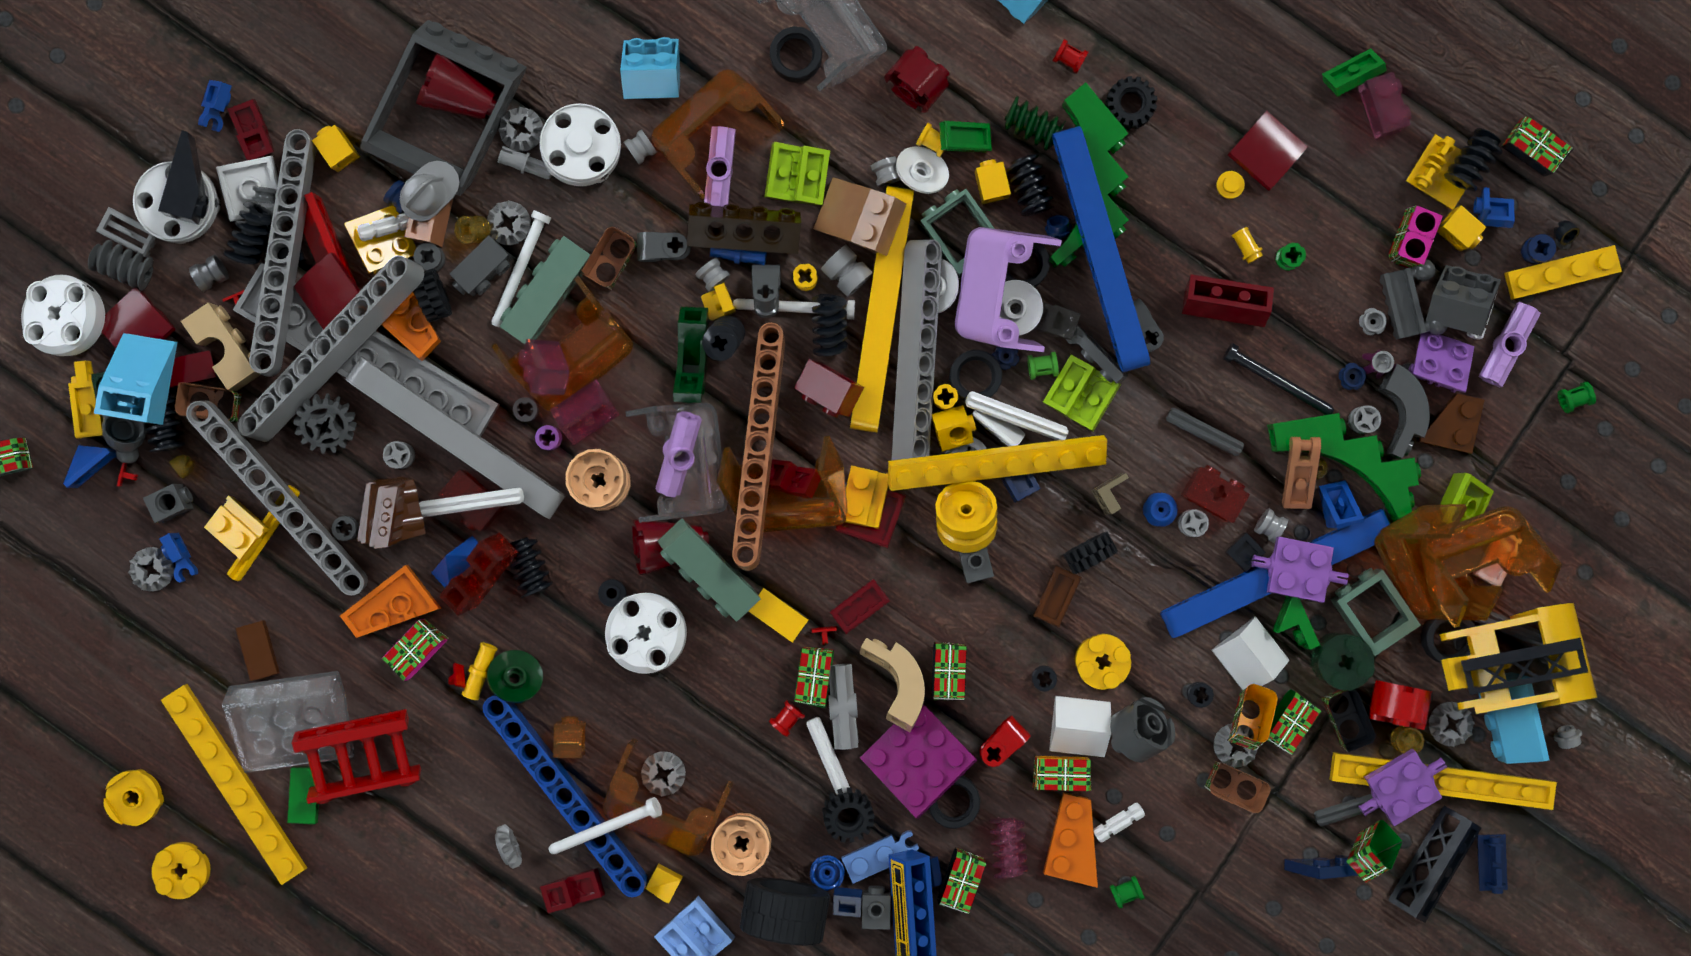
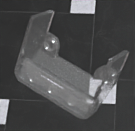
M756 0V1H757L759 4H761V3H765V2L772 1V0ZM775 0L778 8L784 14L792 16L800 14L829 56L823 64L824 73L827 78L817 86L819 92L845 82L887 51V44L857 0Z
M711 404L661 405L625 411L626 417L646 416L647 426L651 434L656 437H665V442L670 439L677 413L681 411L691 412L702 419L693 449L694 463L687 470L680 495L668 497L661 494L657 501L658 515L638 517L639 523L716 514L726 509L728 499L718 417L715 408ZM683 451L678 452V453L675 455V457H677V456H679L680 454H682Z

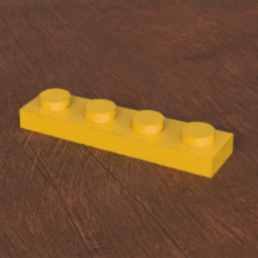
M1613 245L1506 272L1504 275L1510 298L1513 300L1622 272L1616 247Z

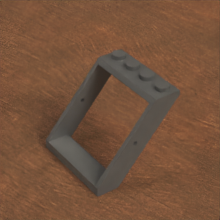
M427 20L413 33L366 130L360 149L412 174H415L428 162H447L458 173L460 183L456 195L461 196L472 184L500 126L501 118L505 116L527 67L518 63L513 58L505 57L493 51L488 46L480 45L468 39L463 34H457L443 27L440 23ZM422 46L505 85L465 170L382 131Z

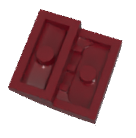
M1266 110L1229 152L1228 156L1270 191L1308 146Z
M329 253L293 286L323 330L361 291L335 253Z
M133 288L105 314L102 333L117 348L123 333L165 340L176 329L164 313L152 304L143 291L139 290V288Z

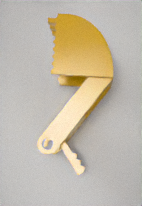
M1574 603L1540 607L1510 616V620L1440 634L1441 641L1467 637L1471 654L1470 656L1441 660L1448 691L1468 688L1461 663L1462 660L1500 653L1495 634L1497 630L1538 622L1543 645L1581 638L1588 673L1552 679L1555 692L1511 700L1509 688L1480 693L1481 699L1457 703L1458 710L1474 707L1476 714L1533 703H1537L1539 709L1597 698ZM1577 651L1564 653L1557 663L1567 670L1581 668ZM1559 654L1548 656V658L1555 662ZM1512 663L1504 665L1498 675L1506 680L1504 669L1510 668ZM1499 666L1488 669L1495 673ZM1555 666L1551 673L1562 672L1563 670ZM1484 669L1471 671L1474 687L1487 686L1493 677L1492 674ZM1496 678L1492 685L1504 682Z

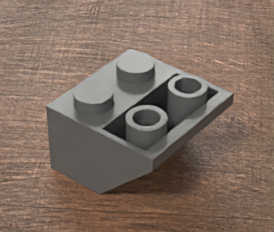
M1445 265L1433 292L1426 321H1438L1443 326L1482 336L1501 279L1494 278L1488 274L1467 271L1462 267Z

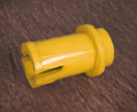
M1245 227L1234 233L1232 237L1244 255L1242 257L1243 261L1246 260L1250 264L1263 256L1261 253L1263 249L1258 247L1248 230L1249 228Z

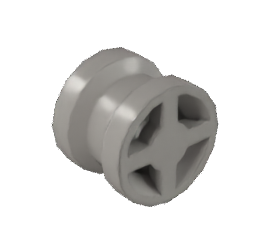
M642 129L637 132L636 137L624 141V144L639 165L644 162L645 157L657 153Z
M895 156L882 159L870 165L872 172L876 173L877 187H884L901 180L896 170L897 158Z
M717 258L706 263L695 274L698 279H702L706 283L705 288L708 292L713 291L714 286L724 283L730 277L729 272L720 267V261Z
M1360 406L1350 412L1348 423L1350 428L1356 433H1371L1379 428L1381 415L1372 406Z
M394 441L387 444L384 448L383 460L391 468L405 469L414 462L415 451L406 442Z
M1268 508L1258 520L1254 532L1266 535L1269 541L1275 543L1276 537H1280L1284 532L1288 519L1277 517L1274 511Z
M1186 510L1178 518V528L1186 536L1199 537L1208 530V517L1200 510Z

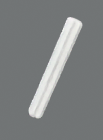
M971 391L966 397L965 403L967 407L1057 441L1065 440L1068 435L1066 426Z
M512 488L421 501L419 505L422 516L428 517L520 504L524 501V493L522 488Z

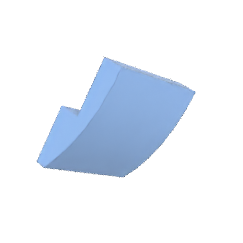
M697 896L654 937L671 956H716L734 940L735 935L705 902Z

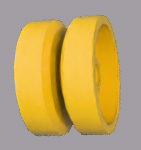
M968 481L952 483L940 492L935 504L937 534L942 543L953 551L962 553L977 552L987 547L995 538L997 531L996 497L991 490L979 482Z

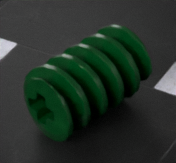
M1016 96L1004 119L1006 121L1005 130L1008 131L1015 125V135H1019L1024 130V140L1027 141L1034 135V145L1037 146L1044 140V150L1047 151L1054 145L1052 134L1060 132L1066 121L1058 126V116H1054L1048 121V111H1044L1038 116L1039 106L1036 105L1029 111V101L1026 100L1019 106V96Z

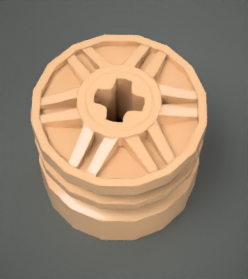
M588 449L577 454L569 463L566 471V487L570 496L579 504L597 511L610 510L619 506L626 499L631 487L630 474L626 465L613 454L601 449ZM597 476L600 478L604 476L605 486H598V483L595 481Z
M737 813L728 816L716 828L711 840V852L714 861L723 871L731 875L745 876L756 872L764 865L771 850V835L768 827L760 818L751 813ZM737 836H741L742 839H749L746 845L747 849H744L742 846L736 847Z

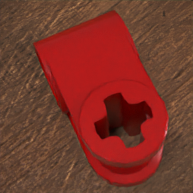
M1011 715L981 745L979 751L980 758L988 766H1000L1007 758L1021 748L1031 735ZM989 747L992 749L999 748L996 752L999 757L996 760L992 757L987 759L989 755L987 749Z

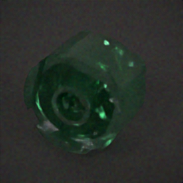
M1333 632L1318 640L1320 646L1314 648L1311 655V666L1316 677L1323 683L1340 690H1353L1364 685L1373 676L1375 671L1374 655L1370 646L1363 639L1347 633ZM1341 656L1346 657V660L1344 661V666H1340L1338 664L1342 661Z

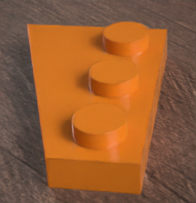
M413 291L381 325L419 360L423 361L441 340L432 324L423 315L422 308L419 307L418 299Z
M405 565L346 610L340 617L355 637L358 638L441 609V607L409 565Z
M1063 792L1043 873L1044 875L1098 888L1091 800Z

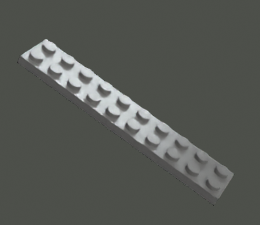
M264 263L259 265L233 309L254 323L256 321ZM281 274L275 277L273 281L274 287L283 284L284 275ZM294 288L286 342L303 352L323 329ZM274 302L270 305V314H275L279 311L280 303ZM274 329L268 330L270 333L276 335ZM376 330L336 371L342 376L347 377L362 356L479 436H482L500 406L499 403L425 359L423 361L419 360L411 351Z

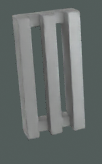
M108 207L96 232L137 253H142L144 257H149V250L154 247V241L157 238L150 234L140 222ZM112 215L148 233V238L146 239L110 220ZM109 225L144 243L143 247L140 248L105 230L106 226Z

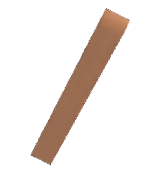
M772 322L764 324L758 332L732 557L735 563L745 571L755 569L759 565L785 350L783 331L778 324ZM770 333L779 335L778 340L774 343H767L765 338ZM766 360H774L776 362L775 367L771 370H764L762 364ZM768 386L773 389L768 397L758 395L759 390L763 387ZM759 414H768L770 418L767 423L760 425L755 422ZM758 440L765 441L767 444L766 448L761 452L752 450L753 444ZM759 467L763 469V474L760 478L751 479L749 477V473L753 468ZM751 495H758L760 497V501L755 507L746 505V499ZM748 522L757 524L756 531L751 535H746L742 531L743 526ZM744 550H751L754 554L753 559L748 563L739 561V556Z

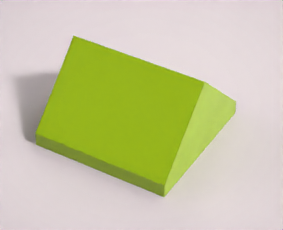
M1454 473L1431 524L1444 530L1448 529L1453 534L1464 536L1469 541H1472L1494 491L1471 474Z

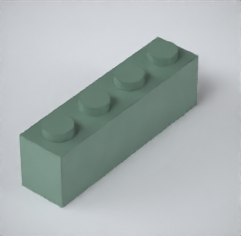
M565 236L561 240L556 239L548 250L550 255L545 262L541 261L532 273L535 277L529 285L524 284L516 296L518 301L513 308L509 306L500 318L502 323L499 327L530 348L584 274L582 269L591 256Z
M683 518L658 540L663 549L660 552L662 557L671 565L676 562L681 567L678 570L679 573L689 583L694 580L699 585L697 590L705 599L709 600L712 597L717 602L715 605L716 609L725 618L730 615L737 622L761 600L754 588Z

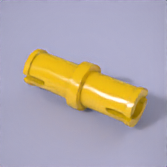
M484 642L480 643L474 664L470 665L468 669L470 675L466 687L462 691L464 697L471 700H479L481 690L487 678L489 665L498 649L494 645Z

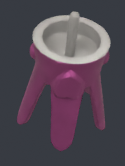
M1377 350L1374 354L1365 353L1362 355L1363 359L1371 361L1368 366L1363 368L1366 374L1378 372L1376 375L1377 379L1381 378L1384 373L1389 372L1394 366V358L1387 351Z

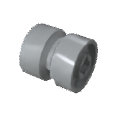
M844 245L822 266L821 270L830 280H838L837 287L849 297L872 276L873 272L863 262L857 263V255L847 245Z

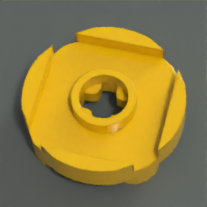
M1102 633L1087 638L1080 644L1075 655V665L1079 676L1089 686L1101 690L1113 689L1127 678L1131 669V654L1120 639L1113 635ZM1107 654L1110 665L1099 669V663L1096 662V658Z
M142 769L128 770L114 776L108 782L106 798H104V808L109 817L116 823L138 826L148 822L158 813L159 808L163 805L164 797L158 781L151 774ZM129 791L138 794V804L127 801L130 797Z
M189 842L171 844L157 853L152 865V879L157 892L173 899L189 898L199 892L210 877V862L206 854H202L196 845ZM178 863L182 864V868L187 869V873L182 878L175 873Z

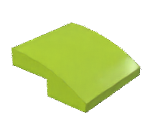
M773 142L764 198L823 205L830 150Z
M1070 355L1043 403L1094 432L1121 384L1115 381L1110 383L1095 367Z

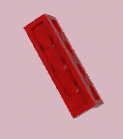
M313 192L304 195L308 206L303 233L316 264L329 253H335L356 283L322 198Z

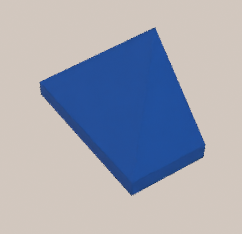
M78 445L63 484L67 488L80 487L116 457V450L113 448Z
M1346 480L1319 486L1327 528H1341L1364 523V517Z
M471 536L449 552L432 571V574L451 593L485 563L491 555L474 536Z

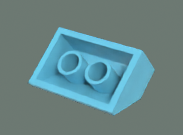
M1513 672L1505 673L1506 680H1517L1520 674ZM1523 675V677H1522L1521 679L1530 678V677ZM1532 683L1509 687L1511 700L1535 696ZM1537 703L1491 711L1484 715L1486 727L1491 731L1493 741L1490 744L1494 757L1499 761L1512 764L1550 760Z

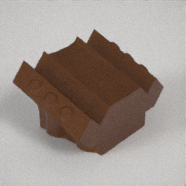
M400 476L392 479H377L366 483L357 542L369 544V547L377 549L389 547L402 540L426 534L414 479Z

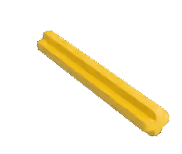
M288 485V487L298 497L300 495V492L295 487ZM283 493L276 500V505L284 503L285 497ZM270 511L262 521L270 528V531L264 533L261 537L263 540L247 561L240 560L237 557L227 572V575L233 580H242L279 526L280 522Z

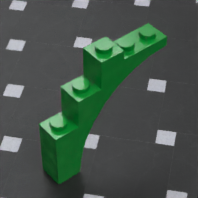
M1085 82L1064 100L1062 107L1075 127L1080 126L1082 128L1113 235L1116 239L1126 231L1123 225L1129 220L1108 195L1111 194L1114 198L1126 188L1124 182L1129 176L1109 154V151L1112 154L1119 151L1126 144L1124 139L1129 133ZM1077 223L1064 244L1049 258L1054 268L1060 264L1066 267L1077 257L1074 252L1081 246L1084 248Z
M1339 413L1267 425L1272 452L1290 451L1289 442L1291 437H1300L1301 440H1310V437H1320V456L1335 460L1354 471L1371 486L1381 499L1393 522L1398 543L1408 544L1417 542L1416 536L1419 535V526L1417 520L1413 519L1412 508L1415 506L1414 496L1408 490L1410 486L1419 485L1418 479L1421 478V469L1419 464L1415 463V458L1381 462L1384 451L1382 442L1378 441L1377 435L1344 440L1343 435L1346 434V425L1344 419H1340Z

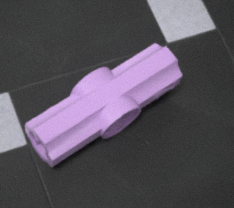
M712 126L704 202L712 206H724L729 203L736 129L729 127ZM717 163H723L727 166L725 175L721 177L714 176L712 173V169Z
M1521 302L1516 303L1501 334L1495 338L1493 350L1478 376L1483 381L1497 387H1503L1518 356L1525 351L1526 341L1541 314L1536 308ZM1507 338H1510L1514 343L1512 352L1508 351L1505 347Z
M686 411L676 414L670 439L663 446L664 460L655 488L658 493L668 497L680 495L687 470L694 463L693 449L702 421L700 416ZM683 451L682 454H680L679 456L675 457V455H676L678 452Z

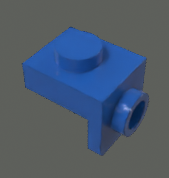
M1483 187L1480 197H1476L1474 200L1473 213L1478 214V220L1485 226L1512 228L1515 222L1514 199L1491 198L1490 188Z

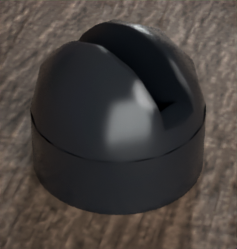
M1568 220L1560 221L1558 223L1559 227L1554 228V236L1562 245L1570 244L1580 233V229Z

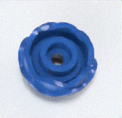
M1153 493L1143 505V514L1148 523L1153 526H1168L1175 520L1178 513V507L1174 498L1167 493ZM1159 507L1163 508V512L1158 511Z
M821 856L811 865L810 879L818 888L825 891L839 887L843 882L845 873L843 864L834 856ZM829 870L830 874L826 875L825 871Z

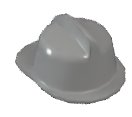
M443 161L428 162L422 166L402 187L399 200L404 213L416 221H426L436 216L458 192L460 182L454 167Z

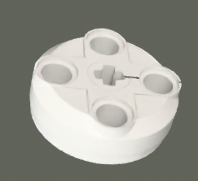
M588 104L564 106L547 119L541 131L539 143L542 160L548 172L566 184L588 186L601 183L609 177L619 161L621 141L618 129L613 120L604 111ZM562 119L571 122L567 128H560L556 124ZM600 125H606L610 128V131L606 134H599L595 130ZM555 157H563L565 163L561 166H554L551 164V160ZM595 162H599L605 167L600 172H594L590 169V166Z
M172 161L163 162L149 168L138 180L133 193L134 212L140 224L153 236L167 242L184 244L199 238L207 232L220 210V199L211 179L201 171L205 194L209 202L206 215L203 219H200L199 225L163 215L158 209ZM152 196L153 204L146 208L145 200ZM179 224L180 232L178 235L173 236L172 228L174 225Z
M54 275L42 281L33 282L27 288L26 299L22 307L23 337L26 342L48 354L56 356L80 354L89 349L102 332L105 323L103 301L93 287L83 280L72 276Z
M638 593L622 599L611 611L605 627V640L611 657L625 669L642 674L658 672L672 665L681 655L687 637L685 619L679 608L668 598L654 593ZM631 601H635L639 605V612L633 617L627 613V605ZM668 612H673L677 618L676 624L671 628L667 627L664 623V616ZM619 639H624L628 644V649L624 654H620L616 650V643ZM656 650H661L665 653L666 658L662 665H657L653 661V654Z

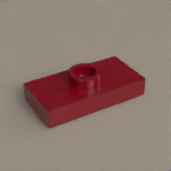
M873 578L832 609L830 614L845 634H847L890 602V599Z

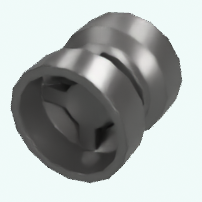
M216 255L208 257L205 264H195L189 268L192 279L203 292L212 288L215 281L222 283L229 279L225 266Z

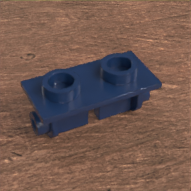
M1506 834L1477 835L1479 891L1492 890L1494 894H1502L1503 890H1508Z

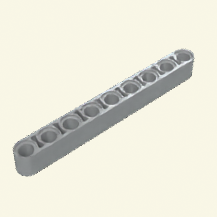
M300 129L290 131L286 135L249 358L251 368L266 377L277 375L282 367L294 293L293 286L296 281L308 206L304 195L310 193L316 156V146L312 142L313 139ZM305 139L306 146L301 150H295L296 143ZM297 166H301V174L297 177H291L292 170ZM297 193V201L287 205L288 196ZM288 220H293L292 229L288 232H283V224ZM288 247V256L284 259H278V252L282 248ZM283 274V284L274 287L273 281L275 277ZM274 302H279V311L275 314H270V305ZM274 329L276 333L275 338L270 342H266V332ZM266 356H270V366L267 369H261V360Z
M910 240L904 250L892 460L929 456L942 258V249L936 240Z
M400 255L391 258L240 417L238 422L239 433L242 436L262 442L271 440L296 414L298 407H303L304 400L306 398L309 400L420 285L424 278L423 267Z
M361 356L345 380L504 490L522 488L524 493L523 503L542 516L550 519L566 497L561 491L370 360Z
M206 400L191 403L187 408L186 416L194 428L344 594L351 596L360 593L367 586L368 578L354 559L239 433L234 425L228 421L215 404ZM201 405L208 410V417L205 421H201L196 415V411ZM219 427H223L227 431L228 436L224 442L218 441L215 436V432ZM238 448L246 452L247 458L244 463H239L234 458V453ZM257 469L262 470L266 476L265 482L262 485L257 484L253 479V474ZM275 490L282 492L285 497L282 505H276L272 500V494ZM293 512L302 514L304 521L301 526H295L291 522V514ZM311 533L321 535L323 542L320 547L311 545L309 540ZM330 554H337L341 558V566L339 568H334L328 563ZM348 575H356L359 578V588L354 589L348 586Z

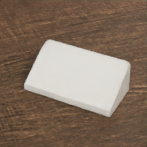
M977 410L972 412V416L976 421L1007 446L1019 445L1025 436V433L1014 424Z

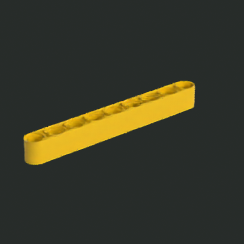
M887 186L886 194L898 198L907 205L888 255L884 256L876 253L857 383L863 386L864 389L852 411L850 429L875 433L878 432L904 261V250L914 190Z

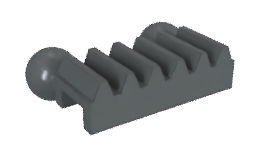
M1426 259L1423 266H1413L1380 275V283L1383 285L1382 293L1386 296L1387 313L1391 317L1390 325L1394 329L1393 336L1396 340L1425 332L1440 335L1448 329V327L1443 326L1438 321L1428 322L1423 319L1413 278L1419 281H1428L1434 276L1435 266L1430 260Z

